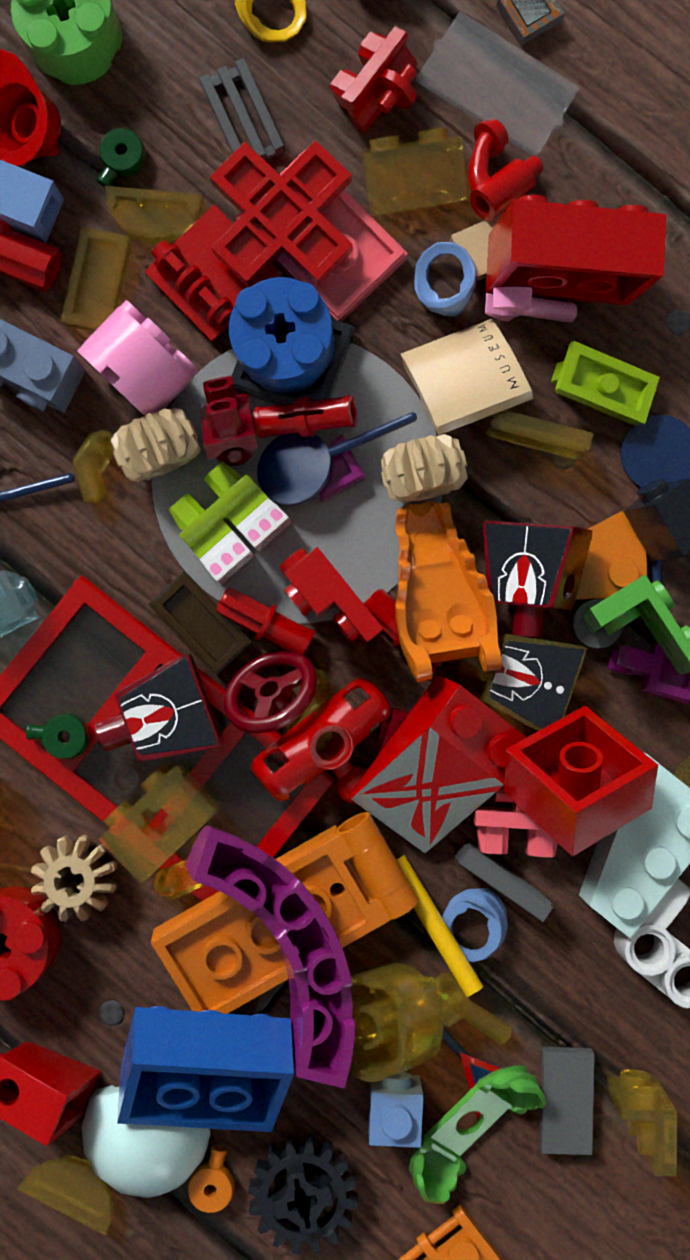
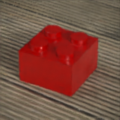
M585 705L505 750L504 793L573 857L652 809L658 764Z

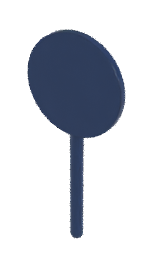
M414 412L408 413L331 448H328L326 443L316 434L309 437H301L299 433L280 435L269 443L259 459L257 467L259 486L267 497L277 504L296 506L306 503L318 495L326 485L330 477L333 457L409 425L417 420V415Z
M667 415L649 416L645 424L633 425L626 433L620 450L621 464L627 477L639 488L660 478H664L667 483L686 478L690 480V428L679 419ZM662 560L652 561V583L657 580L661 583Z

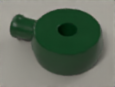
M125 128L114 129L108 132L101 141L100 159L104 169L96 180L106 189H111L117 176H133L144 165L146 156L145 146L140 137L133 131ZM126 151L125 154L119 155L120 152Z
M61 713L52 717L45 726L28 724L26 739L42 741L46 751L51 756L66 761L73 760L84 753L90 741V732L85 721L79 716L72 713ZM65 731L70 734L68 742H65L62 738Z

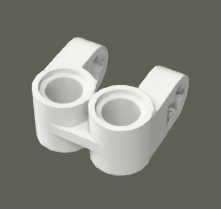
M677 879L631 938L618 928L616 929L614 944L619 955L635 971L667 995L674 1003L683 1008H690V982L681 987L674 985V977L677 971L683 967L690 966V949L666 930L690 896V888ZM653 934L654 945L647 954L635 955L634 944L636 940L642 935Z

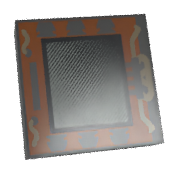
M497 0L496 4L521 46L560 24L565 15L557 0Z

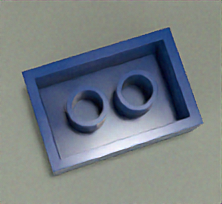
M163 1006L150 1008L135 1007L120 1066L117 1124L272 1132L294 1076L291 1019L271 1017L267 1014L250 1016L223 1014L215 1010L197 1012L170 1010Z

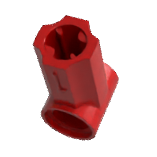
M0 219V274L47 293L49 288L55 285L59 276L63 254L58 248L15 232L9 224Z

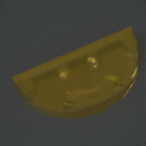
M105 186L107 206L119 228L133 239L150 244H157L163 240L171 242L179 238L199 219L204 203L202 194Z
M66 1155L62 1159L48 1160L41 1165L37 1164L30 1170L17 1188V1190L105 1236L109 1230L115 1210L111 1192L107 1184L96 1176L88 1160Z

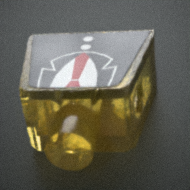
M504 634L498 640L503 662L501 669L484 671L478 656L462 659L459 667L460 673L485 681L479 697L481 702L538 732L565 716L587 648L579 645Z

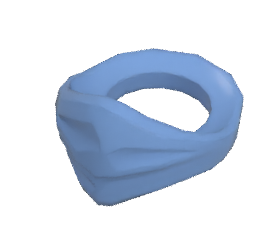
M436 242L422 252L416 263L414 280L416 294L420 302L432 312L452 317L461 314L470 302L476 287V265L468 251L454 242ZM450 254L456 256L461 261L464 279L460 284V293L451 298L441 299L439 294L431 288L428 272L436 258Z
M488 888L467 889L455 895L449 901L442 918L452 935L454 919L468 908L480 911L489 919L487 927L490 934L484 947L470 950L458 943L467 960L476 962L488 959L505 940L508 928L507 912L499 895Z

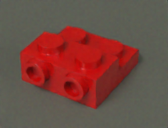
M318 547L309 554L304 548H301L279 566L282 574L290 583L284 591L303 616L312 611L319 619L334 607L338 613L333 616L332 620L350 642L358 637L364 645L384 629Z

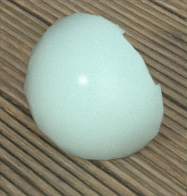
M110 1085L95 1090L90 1097L83 1120L82 1136L84 1154L96 1176L121 1194L143 1198L162 1195L185 1183L204 1159L211 1135L210 1129L117 1124L119 1087Z

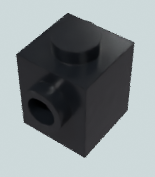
M664 478L654 480L637 492L639 499L623 512L651 561L685 557L690 552V480L686 478L668 483Z

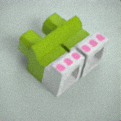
M221 462L204 478V481L219 496L217 501L207 510H204L188 493L172 505L169 511L178 527L182 530L178 535L204 564V567L213 578L223 585L255 557L227 525L228 521L235 525L258 552L291 524V521L247 474L241 477L238 472L224 462Z

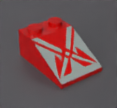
M437 675L348 797L422 852L426 853L504 786L505 750L526 737L463 686Z

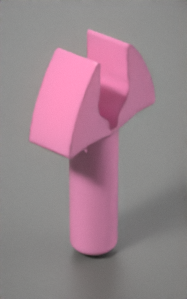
M498 287L493 288V294L486 293L485 314L507 322L518 316H527L571 323L577 316V306L571 302L532 297V288Z

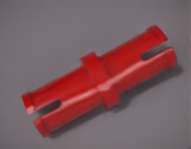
M352 395L314 401L309 396L298 397L295 403L268 407L258 406L254 409L253 422L255 432L259 438L299 433L301 437L314 436L317 430L356 427L358 423V409L356 400Z

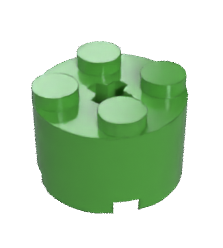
M112 0L11 1V16L15 29L34 64L43 73L58 78L60 82L78 85L100 78L112 66L111 60L118 48L120 51L122 44V28Z

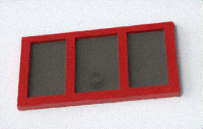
M82 575L73 582V586L0 675V739L198 899L203 901L219 891L193 881L185 865L199 833L205 826L233 834L274 857L323 794L334 786L336 777L326 770L308 785L303 783L290 792V799L286 801L275 800L253 774L251 764L258 754L283 735L277 730L268 733H248L236 728L228 720L224 710L226 689L200 668H198L225 744L212 749L141 762L136 757L132 743L105 752L97 735L96 724L121 715L115 694L182 656V654ZM239 700L241 712L253 718L254 712ZM72 713L82 718L87 724L90 732V741L87 749L79 757L73 760H59L46 751L42 741L26 739L28 724L45 726L52 717L58 714ZM67 731L62 735L65 742H68L70 739V734ZM278 750L270 754L264 763L274 773L285 765L289 759Z

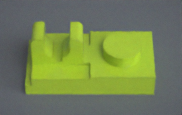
M573 341L569 344L565 360L556 364L551 383L556 385V393L637 426L646 423L660 377Z

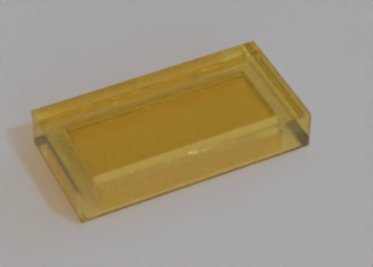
M81 227L61 322L64 326L95 332L116 310L119 305L132 246L129 236Z
M508 410L491 415L486 431L488 437L575 460L580 459L589 451L593 437L591 432Z

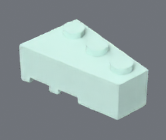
M656 762L658 764L652 809L598 841L579 896L590 907L629 938L634 935L690 864V788L658 762Z

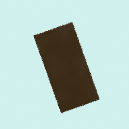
M183 571L148 604L215 676H219L253 643L233 621L217 613L215 601L186 571Z

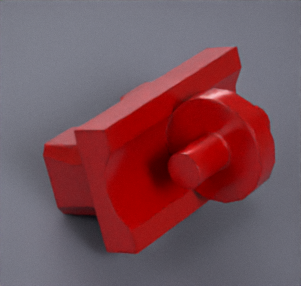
M396 26L387 37L370 31L361 42L358 51L360 61L364 65L360 73L356 75L347 69L340 70L330 83V89L336 102L348 111L354 127L365 133L381 112L388 114L395 104L409 109L417 99V94L410 84L417 76V71L415 70L417 61L407 47V32Z

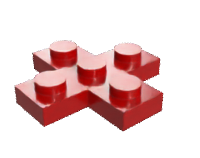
M316 140L281 176L245 141L210 176L212 185L243 214L211 246L213 254L247 287H250L282 253L319 286L353 251V244L321 215L332 201L352 182V174Z

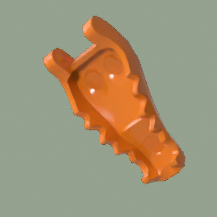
M428 500L418 504L408 503L397 509L395 530L399 541L398 592L395 605L396 623L401 649L417 683L432 680L431 663L478 656L484 671L501 669L503 662L498 645L494 596L488 588L485 575L477 572L475 557L473 554H470L465 540L458 539L450 503Z

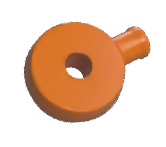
M215 1145L211 1147L209 1162L198 1166L188 1181L190 1201L198 1210L205 1213H215L224 1209L233 1198L235 1192L233 1175L224 1165L227 1149L222 1146ZM207 1185H213L215 1189H209Z

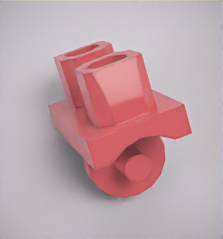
M501 787L494 793V801L512 803V808L479 806L471 813V821L477 826L478 846L481 853L508 854L509 828L527 829L525 848L527 855L555 857L558 843L504 793V787Z

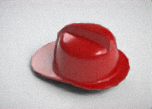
M0 49V160L19 167L26 165L33 159L43 158L44 156H56L60 152L57 144L61 132L59 109L52 99L40 90L28 68L19 57L9 51Z

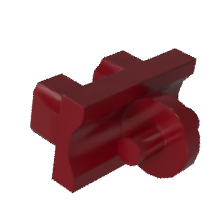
M232 376L203 382L207 402L200 404V413L208 460L216 458L219 462H224L228 466L242 465L252 458L255 448H258L248 394L237 395Z

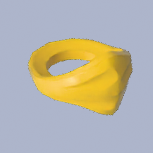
M235 0V7L241 22L254 37L264 42H286L298 35L306 21L305 0H289L293 5L295 18L291 25L282 30H272L261 24L258 17L252 14L254 0Z

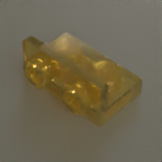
M443 127L419 131V141L400 144L399 135L369 140L370 149L359 152L364 167L370 215L375 216L468 200L462 137L456 135L448 136V128Z
M633 1069L621 1071L620 1076H607V1088L623 1120H628L630 1136H636L639 1155L646 1157L655 1176H676L677 1111L658 1079L651 1077V1074L646 1071Z

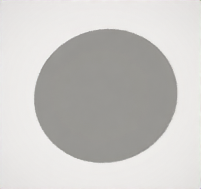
M351 343L330 398L345 397L346 395L354 396L358 409L357 426L317 430L315 434L328 446L332 440L341 434L347 441L411 412L416 413L417 420L351 449L366 477L362 482L325 502H322L318 494L310 501L296 506H284L275 503L289 517L291 524L260 552L252 546L231 521H228L227 525L255 557L221 585L204 567V564L178 535L182 530L178 527L169 511L172 505L188 493L204 510H207L219 499V496L204 481L207 474L221 462L216 458L209 460L207 458L203 442L200 404L207 402L203 382L232 376L238 358L234 350L230 349L212 360L179 393L169 409H183L188 420H191L196 430L201 451L190 463L182 465L178 470L168 472L164 476L152 478V495L156 516L168 547L181 567L204 591L218 601L221 599L224 591L231 587L269 608L272 604L276 605L277 612L299 624L332 620L333 616L338 613L333 607L319 619L312 611L303 616L286 595L284 589L290 583L282 574L279 566L301 548H304L309 554L318 547L363 604L378 589L389 592L398 584L399 541L395 530L397 509L408 503L418 504L428 500L442 502V495L419 502L402 503L389 498L387 488L384 487L382 480L381 460L383 454L388 449L395 448L398 443L412 441L414 438L420 439L429 435L437 437L435 428L423 410L422 402L415 391L390 365L371 352ZM236 390L237 395L244 394ZM248 395L252 417L254 409L258 406H276ZM256 434L258 448H255L252 458L242 465L229 467L238 472L241 477L247 474L260 488L257 479L259 459L269 443L280 435L259 438Z

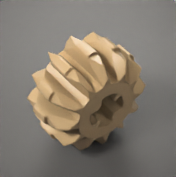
M164 408L156 413H148L144 417L133 419L130 424L121 426L111 439L114 448L113 454L118 466L121 467L129 480L137 482L150 480L157 476H164L168 472L178 470L182 465L190 463L201 451L197 440L199 437L191 420H188L183 409L177 408L171 410Z
M445 434L437 437L429 435L425 438H414L406 443H398L395 448L388 449L383 454L381 460L382 480L384 487L387 488L389 498L402 503L419 502L425 499H434L440 495H447L453 490L460 489L468 479L465 468L467 467V461L464 451H461L459 440Z
M66 835L57 840V849L46 846L40 851L45 863H37L31 868V873L34 876L44 879V881L31 888V893L33 895L47 894L49 899L42 904V911L48 912L56 905L60 906L58 913L60 921L66 922L74 911L81 921L87 920L91 917V907L102 911L108 905L107 898L103 893H113L117 889V882L104 877V875L110 874L117 869V863L109 861L102 864L99 858L106 853L107 847L101 844L90 852V837L87 835L79 837L75 846L69 836ZM70 871L73 874L82 873L84 881L79 885L76 882L68 883L65 875Z

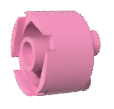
M127 300L120 307L118 306L77 350L144 416L166 408L199 372L197 367L179 350L176 351L168 343L170 339L149 318L146 319Z

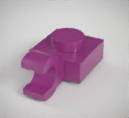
M657 641L651 644L649 653L626 645H620L619 651L614 649L611 651L608 670L626 675L643 676L641 691L684 704H690V673L679 675Z

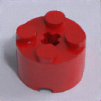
M22 886L0 888V934L2 933L7 936L5 945L9 948H4L1 945L2 940L0 939V1000L2 1001L11 1000L30 988L51 967L61 947V928H59L54 915L55 910L52 908L48 912L42 911L41 906L47 899L41 894L33 895L31 889Z

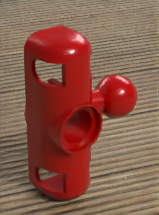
M363 678L355 679L253 759L251 770L265 790L275 800L286 801L291 798L289 793L303 783L308 785L324 771L331 769L337 777L336 788L339 797L345 803L358 805L348 796L367 769L361 766H353L349 759L353 748L370 736L369 730L379 722H387L389 720L391 705L384 694L373 683ZM361 688L370 698L354 710L344 698L352 690ZM332 731V739L329 745L322 750H316L318 738L322 734ZM280 750L289 761L273 773L264 761L270 754Z

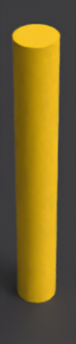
M401 856L396 860L419 898L414 910L465 996L469 997L482 989L483 985L406 856Z

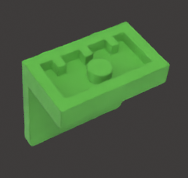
M643 575L590 608L582 616L591 633L603 627L608 635L641 616L679 675L690 673V627L687 625L682 628L679 627L669 611L675 607L674 602L658 580L651 584L647 576Z

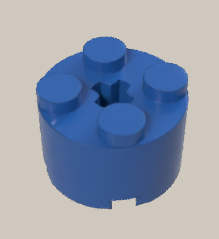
M270 278L256 283L252 287L245 288L236 298V304L229 321V337L232 348L246 374L257 384L261 385V387L279 394L297 393L308 389L316 383L317 379L328 369L333 360L335 338L328 307L314 286L292 278ZM281 331H289L285 343H277L276 341Z

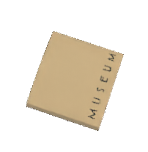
M492 319L401 353L405 371L417 389L423 410L438 435L533 399L532 390L514 353Z

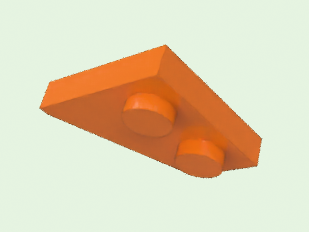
M623 511L588 528L593 530L592 540L575 600H605L643 575L647 576L646 551Z

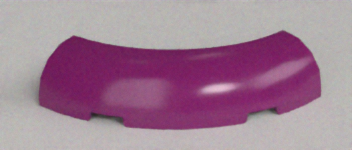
M205 826L199 833L185 866L193 881L212 887L232 897L251 912H254L274 935L283 955L288 973L295 1077L345 1089L352 1062L355 1039V1022L352 1018L353 1003L350 988L352 980L344 951L333 926L321 906L306 887L284 865L262 849L233 834Z

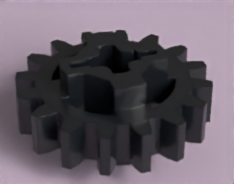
M313 1134L307 1135L304 1145H297L293 1135L287 1136L286 1149L283 1151L272 1143L268 1148L267 1154L269 1162L262 1159L257 1160L254 1169L257 1177L250 1179L248 1194L255 1197L250 1201V1215H262L259 1219L258 1232L263 1234L272 1229L275 1232L273 1246L276 1248L283 1244L285 1239L291 1240L293 1254L299 1253L302 1242H309L314 1253L320 1252V1239L323 1237L336 1244L339 1241L337 1225L350 1228L352 1225V1213L348 1209H355L358 1206V1193L352 1190L357 1186L356 1172H345L348 1167V1156L344 1153L335 1158L332 1157L333 1142L330 1140L326 1141L321 1149L314 1147ZM286 1168L287 1174L284 1179L275 1182L274 1187L270 1188L275 1176ZM297 1179L299 1180L300 1187L304 1188L305 1194L310 1196V1207H308L306 1198H303L302 1193L295 1191ZM333 1205L331 1210L321 1218L320 1214L324 1207Z

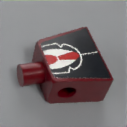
M484 521L483 534L487 584L494 596L495 603L515 605L512 635L542 638L545 608L572 609L592 540L593 530L574 526Z
M188 653L179 656L115 694V698L121 715L96 724L97 735L105 752L132 743L139 762L212 749L225 744L194 657Z

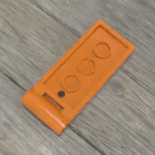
M369 812L357 814L338 827L334 825L276 859L306 887L321 906L333 926L342 948L390 920L406 914L416 906L419 900ZM335 883H340V884H341V885H340L339 887H337V888H332V887H331V886H332L333 884H335ZM220 891L153 929L151 945L192 1011L215 1010L228 1014L288 979L283 955L269 928L254 912H251L244 905Z

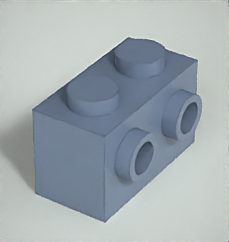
M0 319V387L4 383L18 390L19 392L16 397L19 400L40 411H44L48 405L65 413L86 369L73 355Z

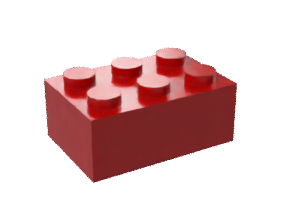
M525 195L518 199H513L488 235L486 293H493V288L529 287L532 288V297L629 305L664 276L667 214L648 212V208L642 205H626L618 209L601 208L597 202L592 200H576L569 204L550 203L548 198L541 195Z

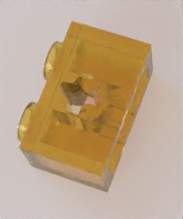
M180 763L170 771L161 765L140 785L146 794L133 807L125 800L103 821L110 829L99 838L100 842L141 884L221 807ZM163 808L168 813L163 822L167 829L161 824L153 829L147 823L152 816L150 811L155 813Z

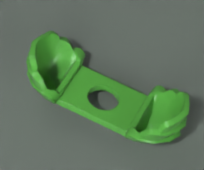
M514 1065L503 1067L480 1078L477 1084L427 1133L423 1134L421 1137V1148L415 1147L409 1170L413 1176V1184L419 1190L425 1202L444 1204L449 1200L450 1192L454 1191L457 1187V1176L464 1174L466 1171V1163L460 1156L508 1109L522 1115L526 1113L527 1109L543 1108L547 1104L545 1095L539 1088L536 1078L529 1074L526 1066ZM472 1111L480 1112V1117L473 1126L466 1129L456 1128L458 1120L463 1115Z

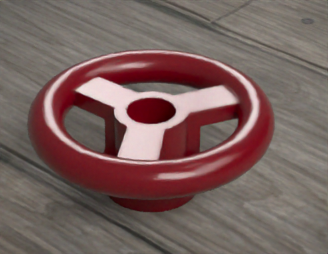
M286 650L269 652L251 660L235 674L227 687L224 697V710L228 720L236 728L248 733H268L292 723L308 708L315 695L318 679L314 665L304 655ZM279 665H288L296 668V670L280 678L269 677L264 679L257 675L268 668ZM302 684L298 695H296L293 689ZM244 687L255 692V696L258 699L253 718L244 715L239 708V697Z

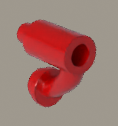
M496 119L483 120L475 126L474 139L476 144L468 169L469 187L472 191L470 193V203L474 212L485 221H492L508 208L513 199H518L531 191L536 184L535 178L544 169L541 160L537 156L532 155L525 161L514 159L493 176H489V158L499 156L504 151V146L507 145L509 140L506 128Z

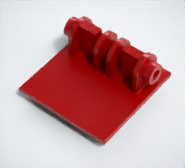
M215 204L173 244L169 245L165 240L158 243L151 253L156 260L144 271L211 342L229 327L230 316L236 304V298L242 290L248 288L212 252L211 246L233 225ZM271 264L250 287L266 279L281 277L282 273Z

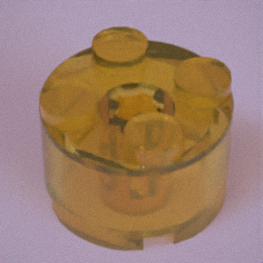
M391 963L351 975L352 986L350 988L353 1003L352 1018L355 1022V1039L349 1074L362 1081L379 1082L419 1066L438 1055L441 1049L444 1019L440 1003L441 990L438 983L432 977L424 976L413 967L401 963Z

